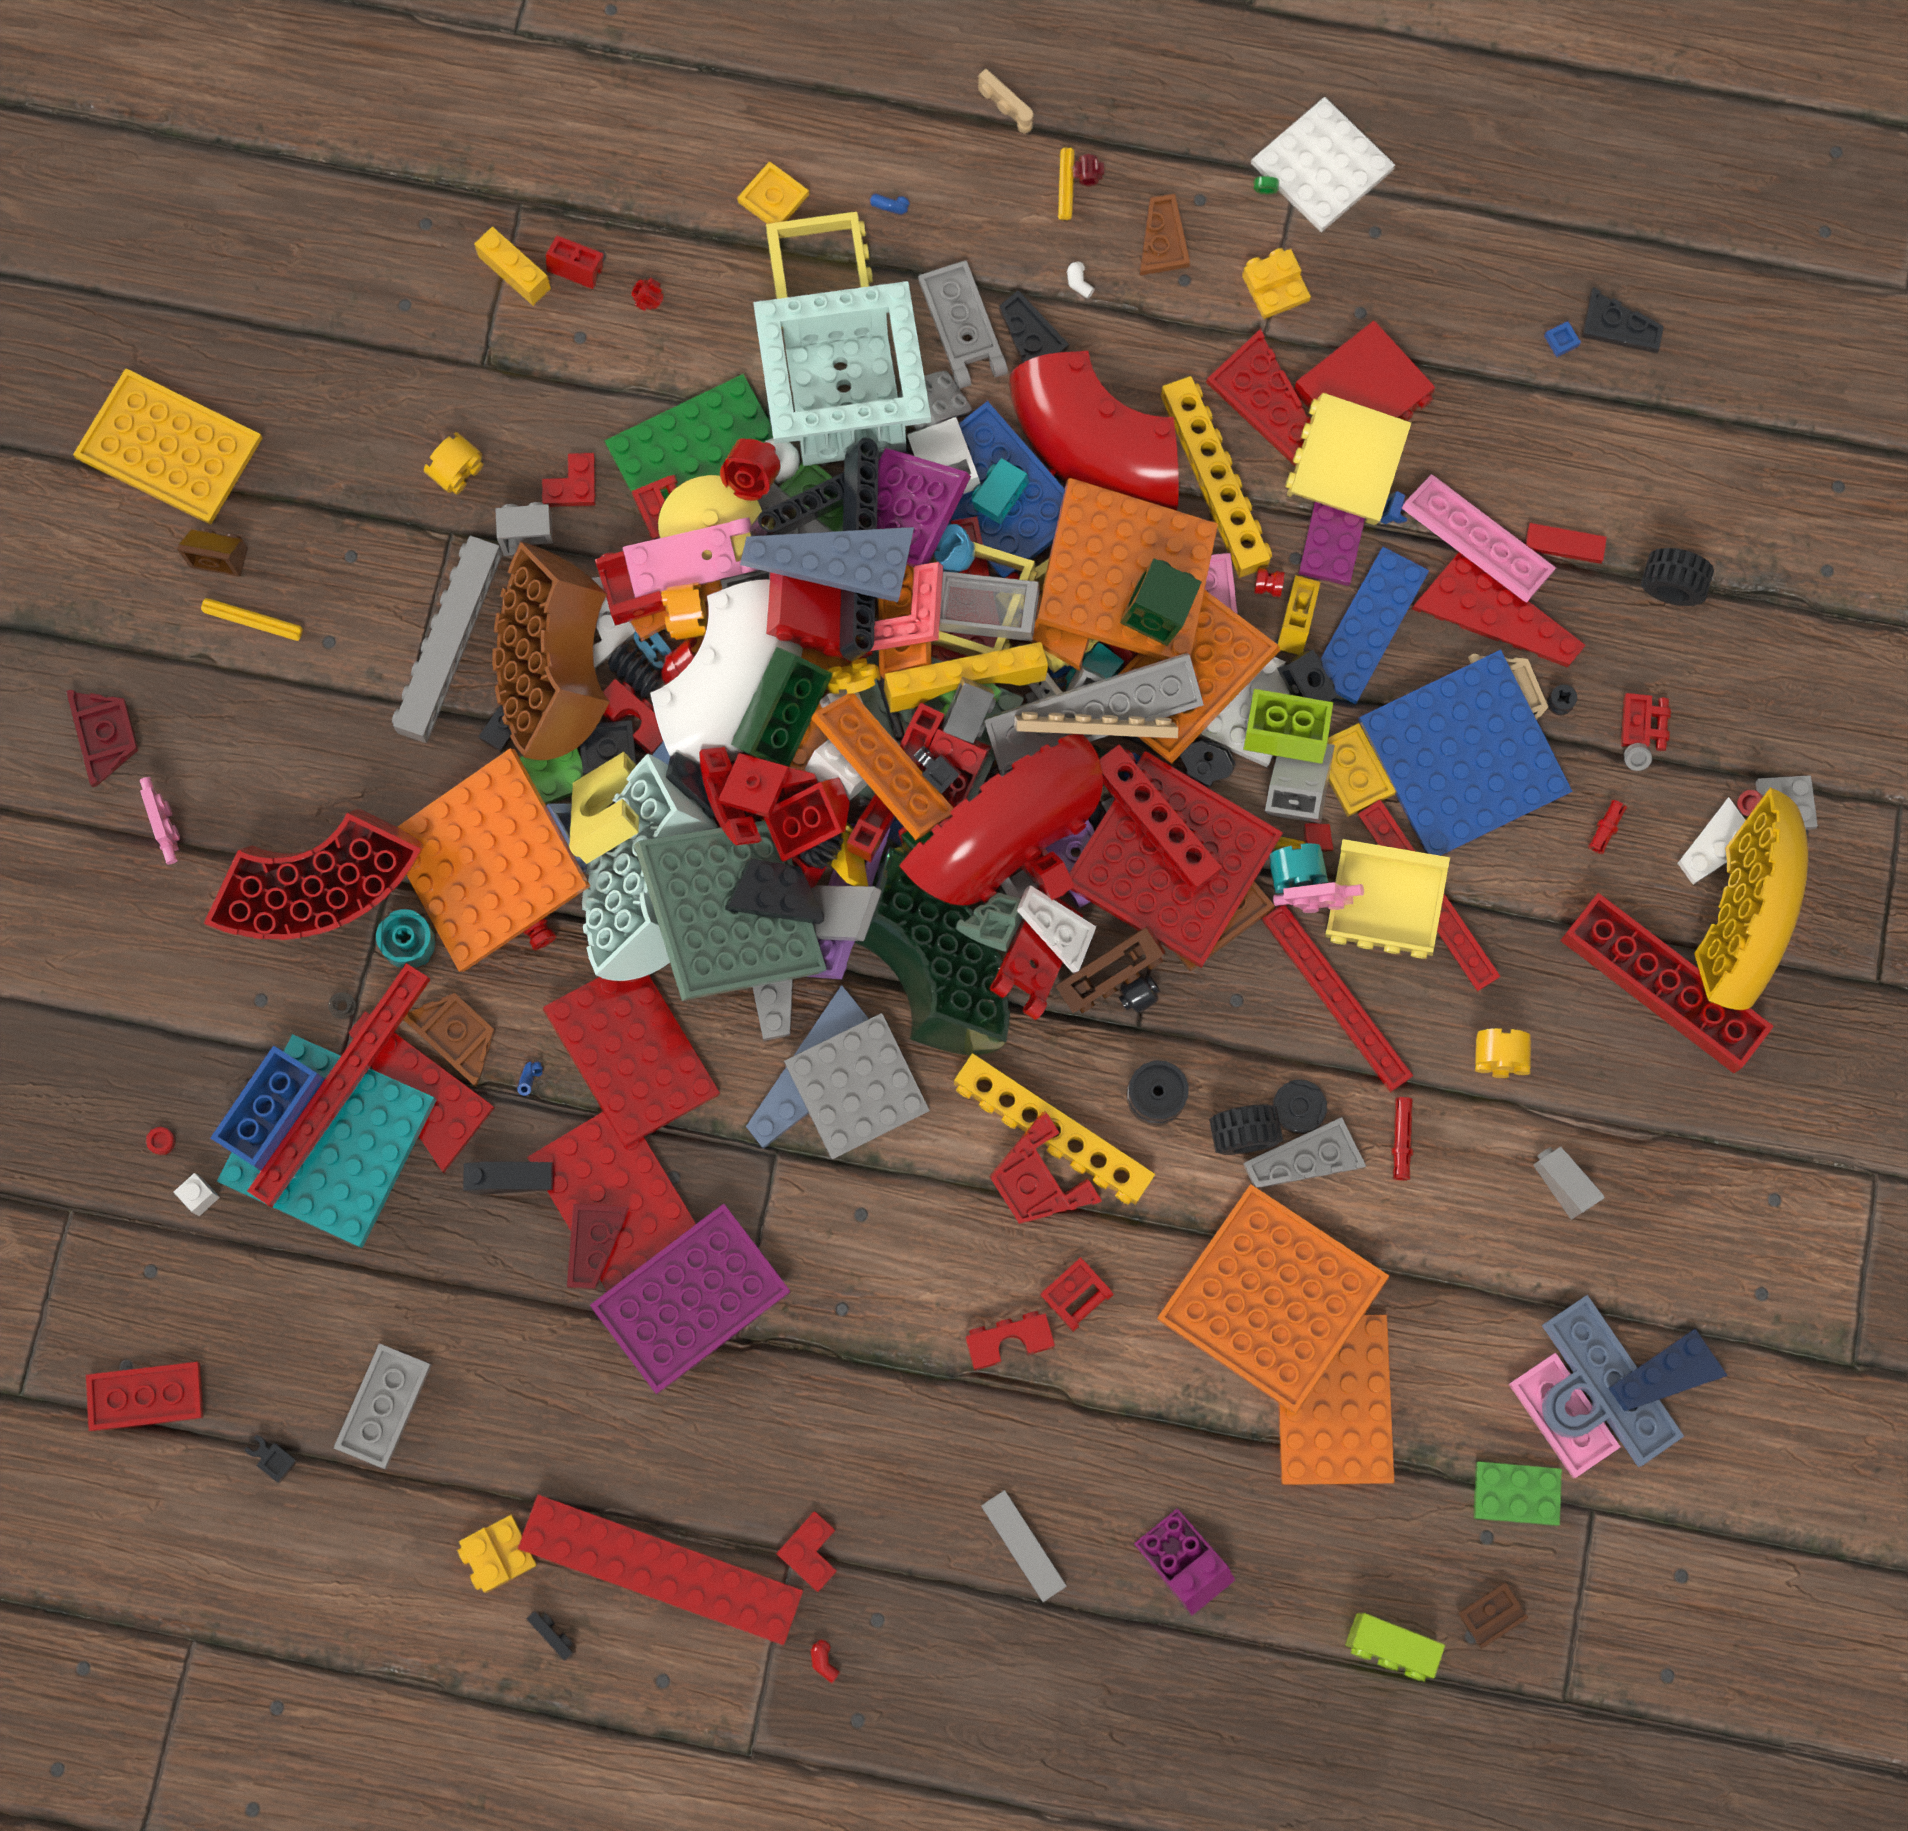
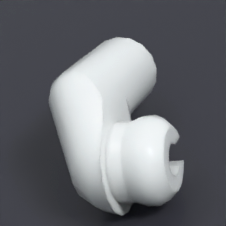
M1076 261L1068 267V284L1072 289L1088 299L1095 288L1084 281L1083 270H1085V266L1081 262Z

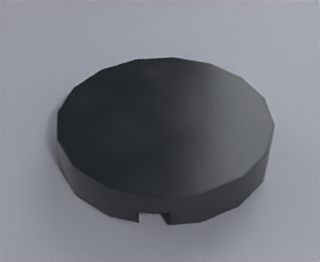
M1295 1079L1285 1083L1278 1089L1273 1099V1106L1277 1107L1280 1126L1283 1129L1294 1134H1305L1315 1130L1323 1122L1327 1113V1101L1316 1084L1308 1080Z

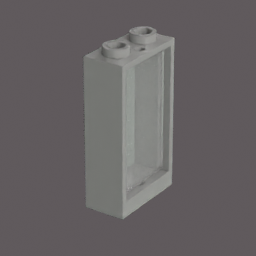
M943 571L939 631L1033 641L1040 592L1039 582Z

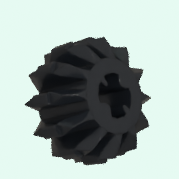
M841 834L801 853V859L815 868L823 869L825 866L830 867L834 859L837 860L838 852L842 851L840 846L844 840L841 838Z

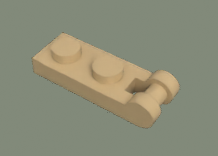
M987 69L980 73L978 87L981 94L987 99L991 98L1003 114L1011 116L1017 122L1020 132H1030L1033 125V111Z

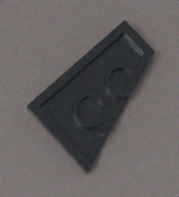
M675 752L670 756L666 778L687 798L695 799L705 808L703 812L710 819L713 816L715 817L705 790L701 766Z

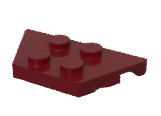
M67 690L66 693L89 783L94 788L139 750L128 706L124 698L103 697L99 694L90 693L89 695L76 693L75 690Z

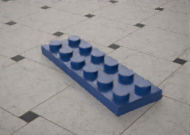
M1382 547L1321 657L1322 667L1327 676L1333 681L1337 695L1354 704L1359 700L1429 570L1385 547Z

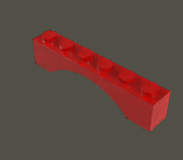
M923 703L919 704L900 744L903 751L919 769L922 763L914 755L923 746L928 749L930 748L936 731L941 727L945 714ZM876 793L859 818L847 841L848 852L869 862H872L895 818V815Z

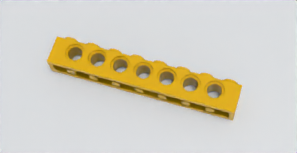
M1189 376L1162 386L1161 399L1169 417H1174L1176 434L1214 522L1218 523L1217 529L1228 553H1231V561L1238 577L1241 578L1257 572L1258 568H1268L1272 552L1268 543H1263L1260 536L1262 529L1258 520H1253L1250 513L1252 506L1248 497H1244L1240 490L1242 489L1241 480L1238 474H1234L1230 467L1232 466L1230 454L1228 451L1224 452L1221 446L1222 437L1217 428L1214 429L1211 423L1213 420L1211 411L1208 406L1204 407L1201 400L1203 398L1202 390L1199 384H1194L1192 377ZM1191 405L1194 410L1186 411L1182 406ZM1199 427L1204 432L1197 434L1192 431V428ZM1210 450L1214 455L1208 457L1203 455L1201 451ZM1218 472L1222 474L1224 478L1215 479L1212 477L1211 474ZM1229 495L1233 498V501L1225 502L1221 497ZM1239 518L1243 521V524L1235 525L1231 522V519ZM1249 541L1253 544V547L1245 548L1241 545V542Z
M973 1053L954 1080V1085L957 1087L956 1091L967 1099L972 1096L980 1102L978 1104L980 1108L990 1114L993 1111L1003 1117L1001 1121L1012 1129H1015L1017 1126L1026 1132L1034 1123L1024 1121L1022 1118L1023 1112L1032 1110L1037 1114L1038 1118L1042 1112L1046 1111L1054 1125L1060 1130L1059 1136L1043 1143L1048 1147L1047 1152L1057 1159L1064 1157L1071 1162L1069 1166L1082 1175L1084 1172L1094 1177L1092 1181L1105 1190L1109 1187L1117 1193L1115 1197L1127 1205L1130 1202L1135 1205L1137 1204L1155 1176L1153 1172ZM986 1080L991 1083L992 1088L988 1092H981L977 1089V1083ZM1004 1095H1009L1014 1099L1015 1103L1013 1106L1006 1108L1000 1104L999 1099ZM1072 1140H1077L1082 1144L1083 1149L1078 1153H1073L1068 1149L1067 1144ZM1095 1155H1100L1105 1159L1106 1165L1102 1168H1096L1091 1164L1090 1159ZM1118 1170L1125 1171L1128 1175V1181L1118 1183L1115 1181L1113 1174Z

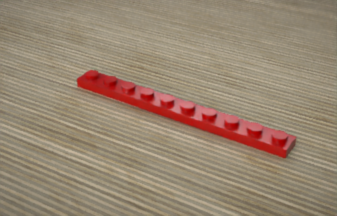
M405 964L247 1192L268 1206H274L431 980L429 977L409 964Z

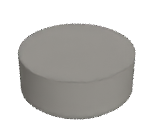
M1635 743L1625 750L1624 759L1628 768L1634 771H1641L1651 764L1652 755L1648 746L1642 743Z

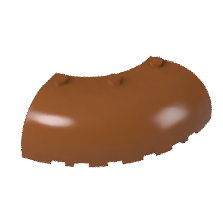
M520 542L508 570L511 576L507 589L502 588L500 597H503L501 613H496L494 633L498 634L497 648H493L492 653L493 671L497 672L498 679L495 693L497 703L502 705L505 714L502 717L505 725H509L512 733L510 737L523 757L534 760H550L561 757L580 746L594 731L610 702L600 688L593 660L596 623L607 593L586 573L563 558L534 545Z

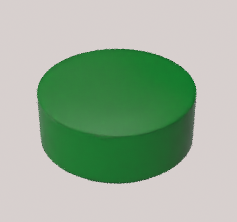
M1271 176L1257 177L1254 179V190L1260 194H1274L1279 191V179Z

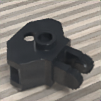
M1205 738L1193 741L1180 754L1188 770L1186 775L1202 782L1207 788L1215 780L1229 777L1236 766V762L1229 749ZM1207 752H1211L1213 754V758L1209 757L1207 755Z

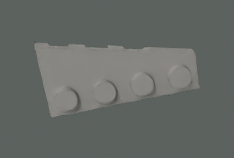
M793 979L753 987L764 1041L790 1036Z

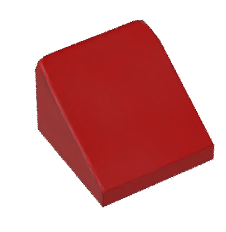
M1304 824L1303 832L1306 844H1319L1322 852L1333 851L1330 824Z

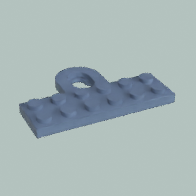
M1588 1295L1542 1325L1573 1371L1572 1374L1551 1387L1544 1396L1542 1412L1547 1425L1552 1431L1565 1438H1577L1607 1421L1638 1467L1644 1465L1684 1437L1660 1400L1624 1412L1608 1389L1634 1371L1637 1366ZM1574 1390H1583L1590 1396L1592 1409L1588 1415L1579 1414L1572 1417L1566 1413L1565 1404L1570 1400Z

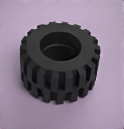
M1677 548L1656 549L1649 554L1641 587L1650 596L1668 604L1678 606L1700 605L1706 601L1714 567L1705 558L1687 550Z
M1259 1104L1238 1107L1217 1113L1209 1119L1215 1152L1222 1155L1255 1152L1276 1146L1283 1141L1276 1106Z

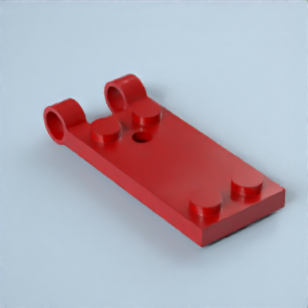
M1058 897L1054 899L1056 902L1060 903L1064 907L1068 908L1069 910L1083 918V915L1080 912L1069 906L1067 903H1065ZM1024 918L1018 927L990 990L1004 998L1010 992L1013 985H1016L1030 995L1023 1008V1013L1037 1020L1046 1009V999L1063 962ZM1030 960L1035 963L1036 968L1031 967Z

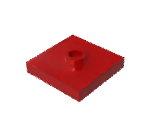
M739 753L718 800L722 805L770 818L790 770L788 766Z

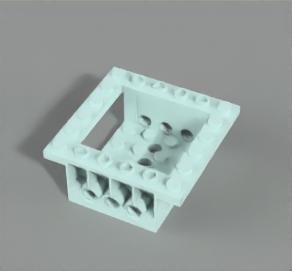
M908 281L753 302L774 444L800 440L803 466L845 460L846 451L864 437L872 439L877 444L879 455L883 454L885 448L906 452L905 426L931 422ZM887 312H889L903 394L902 398H898L887 333ZM781 327H783V335H784V341H785V348H786V354H787V361H788V368H789V374H790V381H791V387H792V394H793V401H794L795 412L793 411V404H792V398H791V391H790V384H789V378H788V371H787V364H786V358H785V351H784V345H783V338H782ZM843 362L847 364V367L844 370H836L834 365ZM843 384L851 387L846 393L839 392L837 388Z

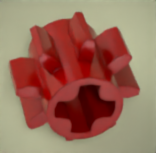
M651 277L648 281L645 279L639 280L634 285L631 293L632 297H634L633 300L636 301L635 306L643 311H646L647 308L650 310L656 309L664 297L663 292H661L660 283Z

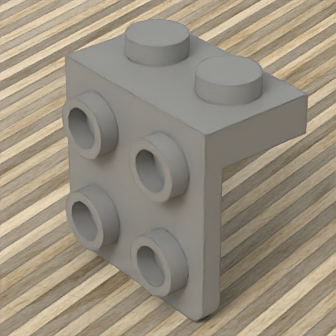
M947 371L924 376L931 422L913 426L916 431L955 417L968 415L971 412L970 404ZM902 390L898 394V398L903 397Z

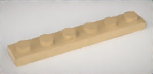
M1022 712V716L1014 715L1016 731L1178 738V726L1171 722L1169 718H1155L1154 722L1145 721V718L1131 716L1129 720H1118L1117 716L1103 715L1102 719H1091V715L1076 714L1075 718H1065V715L1061 713H1049L1048 717L1038 716V713Z

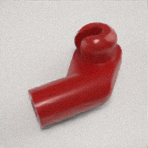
M819 1640L811 1648L812 1667L832 1684L840 1672L828 1663V1652L831 1649L830 1644L825 1640Z

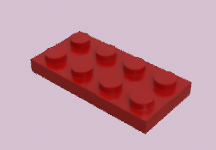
M200 1362L86 1375L88 1427L91 1432L203 1419Z

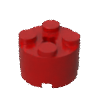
M738 439L720 469V478L724 486L727 488L729 485L735 491L733 494L738 498L748 501L761 499L763 495L768 493L780 472L781 465L776 454V448L769 442L763 443L754 439Z

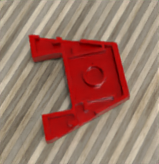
M1046 1111L1039 1115L989 1176L1019 1224L1051 1216L1053 1213L1069 1209L1074 1210L1076 1207L1097 1204L1102 1201L1088 1178L1063 1193L1041 1159L1036 1148L1059 1134Z

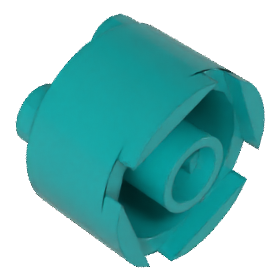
M1301 844V849L1294 850L1292 846L1278 849L1269 855L1275 893H1284L1283 889L1328 883L1323 853L1319 844Z
M400 909L390 913L378 925L376 942L382 954L391 964L403 969L406 963L413 968L428 963L435 949V935L430 925L421 915L412 910ZM406 935H409L411 939L403 944L401 940H405Z

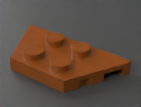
M456 993L443 997L437 1002H429L421 1008L408 1012L403 1020L476 1087L479 1083L495 1030Z

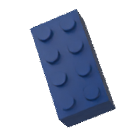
M273 1046L210 1138L252 1166L262 1170L325 1079Z

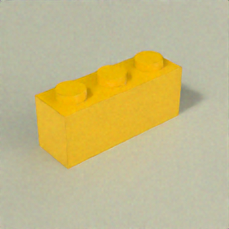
M491 227L475 243L478 257L532 306L551 289L547 275L494 227Z

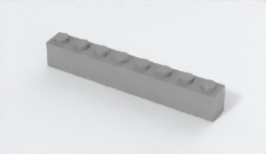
M469 536L467 543L462 544L459 552V558L461 559L458 566L453 567L450 574V586L448 590L443 591L440 599V605H442L438 614L435 613L430 626L432 630L429 638L425 637L423 640L421 658L414 663L411 671L413 677L410 685H406L402 692V705L393 714L392 724L397 734L424 743L428 742L503 554L499 545Z

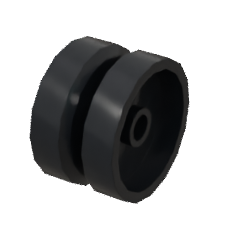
M1154 1060L1143 1064L1134 1072L1127 1088V1103L1130 1111L1138 1120L1148 1125L1161 1126L1172 1122L1180 1115L1188 1099L1189 1085L1184 1073L1177 1066L1167 1061ZM1159 1089V1093L1163 1092V1094L1156 1096L1153 1090Z

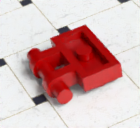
M1626 693L1623 700L1621 746L1629 747L1635 743H1642L1649 747L1650 739L1656 741L1657 751H1666L1667 741L1670 740V732L1667 731L1668 719L1671 718L1669 699L1659 698L1658 706H1652L1651 695ZM1651 717L1657 718V729H1651Z

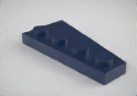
M1694 1329L1608 1389L1625 1412L1728 1375L1699 1333Z

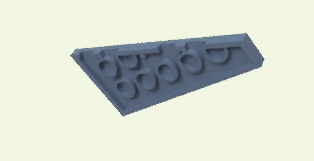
M914 527L746 537L740 565L898 602Z
M842 985L795 1055L869 1019ZM787 1068L784 1069L746 1125V1128L763 1149L809 1114Z

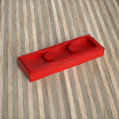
M1529 523L1525 545L1537 553L1602 564L1607 537Z

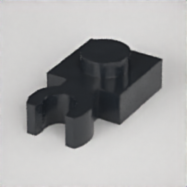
M255 1435L254 1438L259 1441L260 1448L257 1451H253L251 1448L246 1447L244 1449L245 1452L252 1457L261 1458L256 1466L277 1483H281L297 1463V1460L276 1443L269 1449L266 1439Z

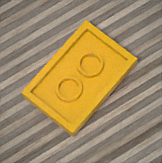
M1359 723L1328 738L1327 744L1335 745L1328 782L1347 817L1368 808L1379 800L1383 801L1395 795L1396 791Z

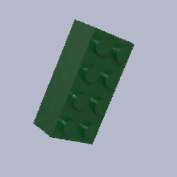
M776 647L731 745L759 759L789 767L833 673L791 652Z

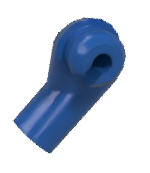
M875 193L870 200L871 206L899 215L905 214L910 205L909 200L904 196L898 197L896 201Z
M530 1061L525 1064L517 1087L520 1095L526 1096L530 1094L534 1076L539 1077L543 1074L540 1062L532 1063Z

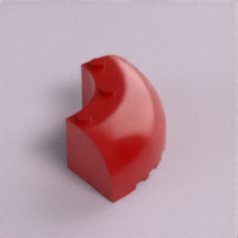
M1089 351L1060 352L1038 356L1025 361L1012 371L1009 377V388L1013 408L1021 424V429L1032 444L1035 453L1043 462H1046L1048 466L1057 471V476L1066 483L1069 478L1175 511L1178 510L1179 477L1174 417L1144 414L1116 400L1098 380L1091 365Z
M1070 734L1058 740L1059 744L1052 748L1046 744L1032 756L1028 754L1012 764V771L1003 777L998 773L979 787L982 792L970 802L964 799L950 812L953 817H949L940 824H937L931 830L934 835L924 844L919 842L899 866L921 889L944 902L955 905H970L981 901L988 902L997 893L995 890L1024 863L1035 860L1043 849L1071 834L1077 835L1085 829V822L1095 811L1101 798L1103 787L1101 763L1094 747L1084 734Z
M356 809L348 812L335 832L326 841L312 850L299 853H277L263 850L253 845L240 849L233 859L203 924L223 932L253 937L255 939L289 940L331 931L357 919L383 901L403 881L414 866L424 845L400 828L366 811Z

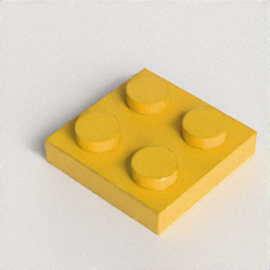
M769 161L737 199L739 204L766 224L787 221L809 196V190Z

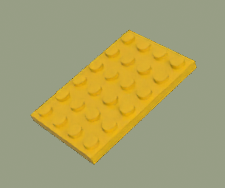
M125 368L73 455L76 459L211 525L263 438L261 434Z

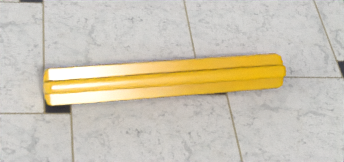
M205 598L201 606V610L206 614L295 641H299L303 633V629L299 625L209 598Z

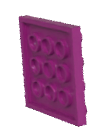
M885 448L878 462L877 529L914 527L906 565L914 567L929 564L971 476L966 471Z

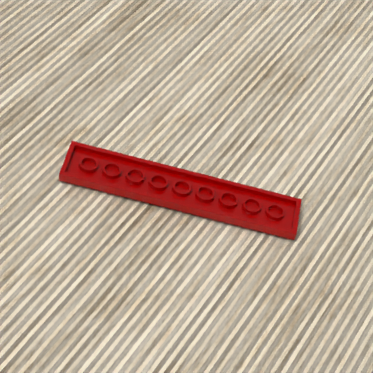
M537 1495L517 1548L781 1645L785 1643L803 1590Z

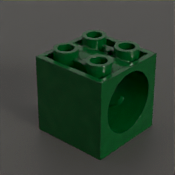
M1153 558L1138 579L1120 623L1168 646L1183 627L1202 581L1195 579L1188 572H1181L1171 567L1166 561Z

